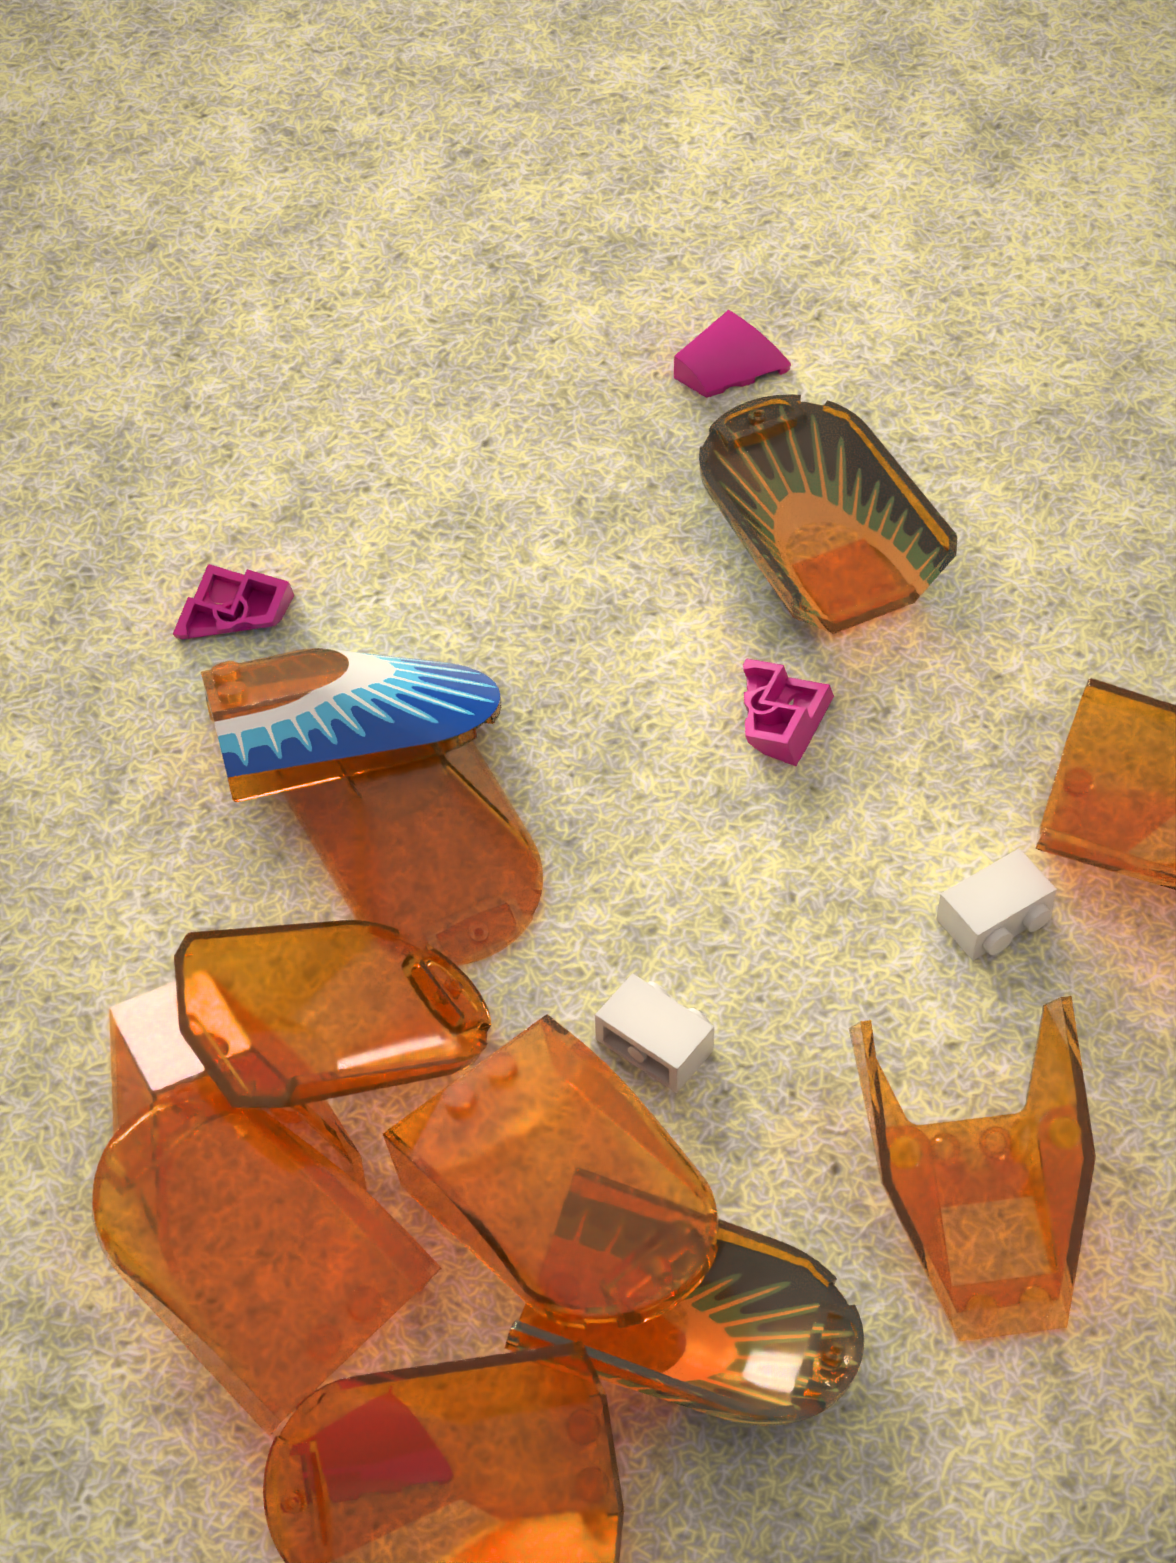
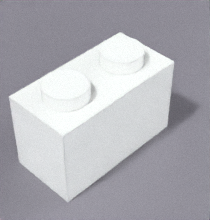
M1018 848L940 894L936 919L971 960L974 961L987 952L990 955L1000 953L1011 943L1014 936L1026 929L1029 932H1034L1042 928L1052 916L1057 889L1023 851Z
M632 973L595 1014V1039L675 1093H678L713 1052L714 1026L697 1009H687L670 998L666 990L657 983L645 982Z

